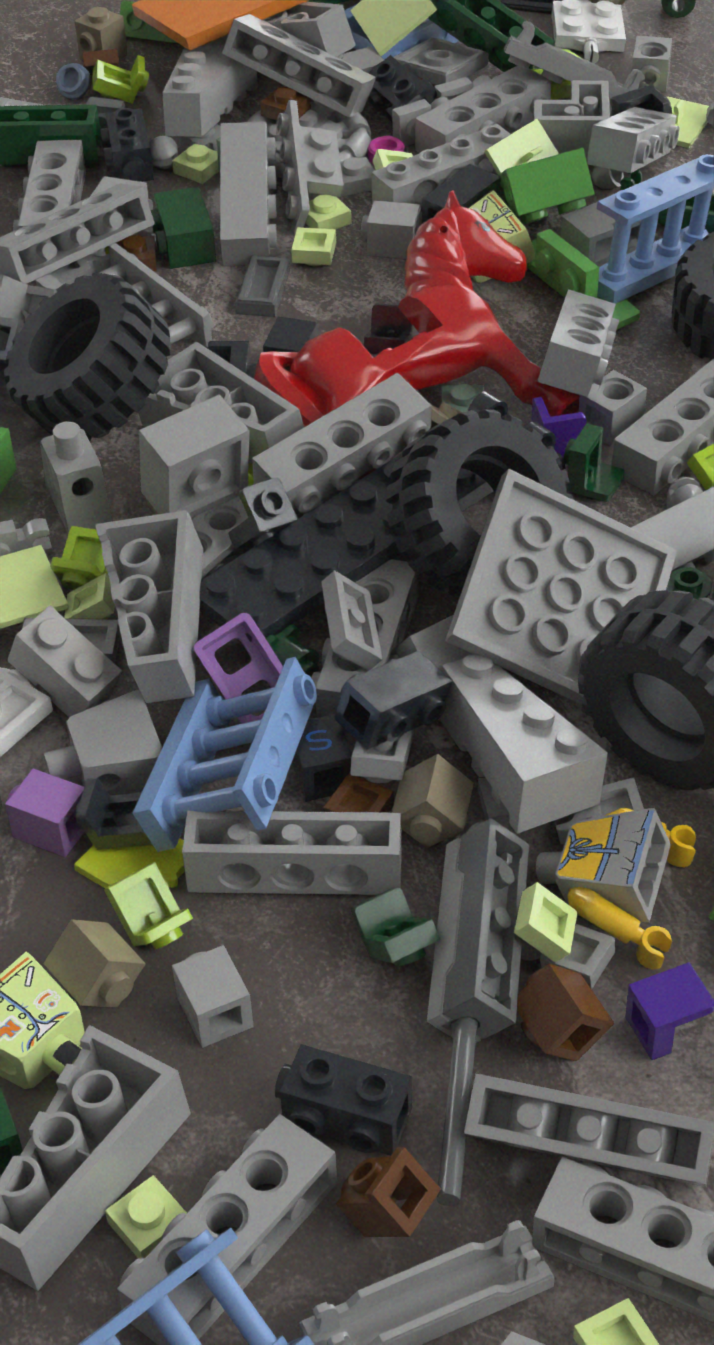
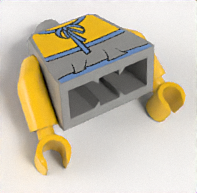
M625 807L619 808L601 817L578 820L570 826L562 852H541L538 855L536 874L541 884H557L566 903L575 909L579 916L625 944L630 940L638 945L636 956L641 965L652 970L659 969L665 957L659 950L653 949L651 946L668 952L672 944L669 931L660 926H651L644 930L639 925L640 922H650L666 860L677 867H688L691 865L696 853L693 847L696 841V834L688 825H678L671 831L667 830L666 824L660 821L655 808L636 811Z

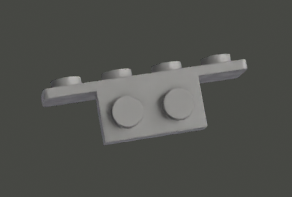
M289 100L285 113H279L276 134L282 137L279 161L285 164L282 179L283 190L288 191L285 214L287 219H291L292 233L296 234L297 227H304L309 213L308 193L339 197L343 188V179L336 131L300 126L297 101Z

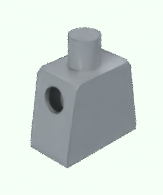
M74 422L59 423L54 427L53 435L44 437L40 441L47 490L68 534L71 526L96 530L95 524L112 522L100 461L85 431L80 429L78 424ZM81 481L82 496L75 495L72 492L73 483Z
M135 690L70 716L66 721L71 746L43 753L48 774L61 779L80 775L83 787H85L87 779L99 778L109 795L143 791L162 750V746L140 690Z

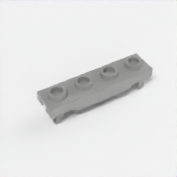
M527 20L522 23L523 30L517 38L510 36L504 47L505 53L510 54L509 62L528 69L530 64L544 69L541 74L543 77L559 84L562 83L563 78L569 81H608L609 106L611 107L612 97L638 89L640 81L645 79L642 71L633 69L627 76L624 85L616 81L611 71L548 43L534 46L531 44V41L534 37L535 27Z
M516 1220L507 1224V1229L503 1235L485 1243H468L358 1290L346 1302L340 1305H328L327 1302L315 1306L313 1309L314 1316L299 1322L300 1332L302 1336L308 1335L314 1345H422L554 1287V1275L547 1263L541 1261L538 1251L534 1249L533 1238L527 1227L523 1226L521 1221Z

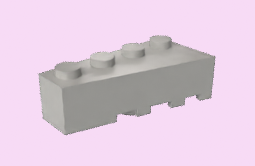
M304 2L263 20L339 59L344 57L343 53L356 46L343 5ZM228 35L212 41L211 44L225 45Z
M210 42L191 51L184 47L162 92L165 136L202 137L220 121V115L228 114L233 110L234 100L243 101L247 97L246 90L254 91L258 87L257 71L222 54L225 45H212Z
M266 122L221 123L220 243L223 266L248 265L252 255L270 257V248H277L276 224H270V219L277 218L276 195H270V191L276 189L275 166H270L269 162L276 161L275 137L268 138Z
M195 342L167 360L168 367L165 375H160L158 379V388L154 394H149L144 401L146 405L138 412L142 425L149 426L220 395L249 429L248 463L253 464V457L304 428L300 410L198 342Z
M188 510L95 524L102 545L104 564L110 579L111 595L119 618L117 620L128 667L145 702L152 703L194 697L197 658L194 645L198 641L203 547Z
M472 654L464 659L442 665V672L452 680V684L445 700L446 709L439 719L459 749L469 752L472 757L471 767L478 777H486L492 786V798L499 808H507L510 813L509 823L517 834L600 804L607 751L500 666L494 664L489 657Z
M91 1025L88 1026L80 1040L82 1050L74 1064L67 1063L57 1079L58 1091L46 1112L39 1111L28 1130L31 1138L20 1156L12 1157L0 1178V1268L37 1291L102 1218L105 1210L114 1204L191 1114L178 1070Z

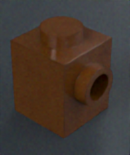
M548 963L544 968L533 973L528 978L524 989L518 994L517 1012L523 1020L521 1028L524 1034L534 1044L541 1047L546 1054L578 1061L615 1024L581 973Z

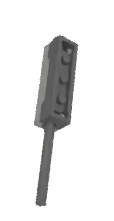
M492 818L473 824L461 838H456L446 844L437 924V933L440 940L435 942L427 1015L428 1023L453 1038L438 1186L441 1190L436 1197L437 1202L445 1206L458 1205L461 1199L467 1137L464 1134L470 1105L475 1045L481 1041V1038L485 1039L516 1023L522 938L517 936L514 930L522 891L526 889L529 844Z

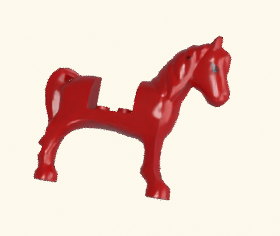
M454 190L449 192L445 208L419 226L406 250L404 287L407 292L404 298L401 299L398 308L419 334L413 337L411 341L394 349L387 348L373 358L350 331L339 327L307 341L299 352L269 351L260 353L254 379L300 410L304 427L396 373H399L415 390L460 378L481 366L496 371L523 404L532 405L533 398L542 397L550 417L579 413L580 395L537 382L541 368L530 362L501 330L489 304L473 290L470 276H485L507 283L521 281L527 270V259L520 248L506 241L482 215L473 209L460 206ZM290 366L289 371L284 369V367ZM375 468L372 469L371 471H369V472H367L366 474H364V475H362L361 477H359V479L364 478L365 476H367V475L370 474L371 472L375 471L376 469H375Z

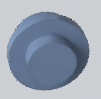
M77 63L64 65L59 69L56 76L57 88L64 97L71 100L79 99L90 88V73L84 66Z

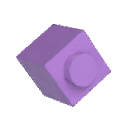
M33 768L23 782L11 790L5 804L13 838L66 857L85 832L79 827L76 820V805L82 798L84 787Z

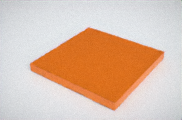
M140 0L131 5L136 17L191 51L229 35L233 21L236 18L251 14L264 20L309 0Z

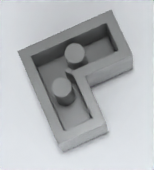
M571 80L570 100H534V120L538 119L558 153L561 154L584 148L587 161L593 124L610 118L608 81Z

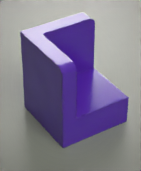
M542 397L532 399V422H537L555 434L556 443L554 450L559 452L564 459L565 449L571 438L576 439L587 423L584 413L579 412L550 417Z
M690 962L631 983L628 986L625 1018L651 1061L672 1053L675 1027L714 1012V1000Z

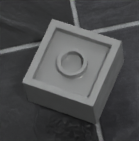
M220 395L139 430L141 492L158 514L188 510L192 518L239 496V492L243 488L248 487L249 429Z

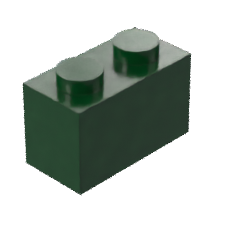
M192 187L154 193L155 209L151 210L155 224L151 228L152 232L156 235L159 255L166 254L170 269L216 262L214 230L200 188Z

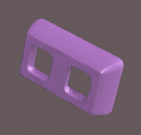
M241 613L197 641L194 645L196 655L225 699L241 696L245 689L259 680H265L271 688H274L283 669L280 660L248 613ZM245 633H248L252 637L251 642L248 640ZM239 639L248 651L251 660L248 665L229 675L223 671L217 662L215 651L230 640ZM264 713L259 716L249 714L237 718L243 724L262 719Z

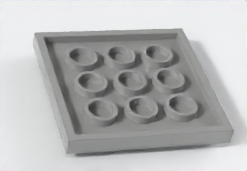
M508 469L501 476L445 641L472 654L489 657L494 664L582 704V697L584 695L579 694L578 689L579 662L581 655L587 649V645L631 599L638 595H646L648 592L666 590L677 550Z

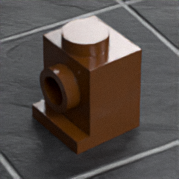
M397 1147L391 1157L367 1158L358 1164L343 1182L341 1197L336 1202V1205L364 1237H410L441 1189L405 1147ZM397 1200H406L401 1209L395 1204Z

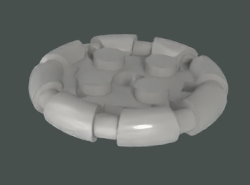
M314 100V102H311V109L299 118L300 126L336 131L341 165L348 158H363L368 152V146L371 142V130L368 122L359 112L349 118ZM259 110L247 122H266L268 138L275 137L276 161H269L270 166H275L276 177L283 178L285 164L279 161L282 137L276 134L277 120L261 116V110Z

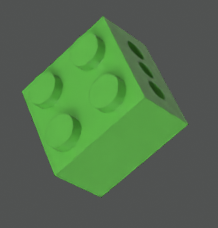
M584 148L507 168L499 175L506 205L518 219L520 218L523 225L548 217L547 210L557 208L559 215L587 206L585 200L595 195Z

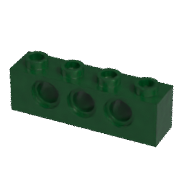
M431 0L437 10L428 17L430 21L467 47L486 51L488 53V62L501 71L506 72L517 66L508 61L510 54L505 53L504 47L510 36L517 38L522 32V23L526 21L524 18L498 0ZM535 27L534 37L531 41L532 45L538 46L544 43L555 45L554 39ZM532 64L529 66V69H542Z

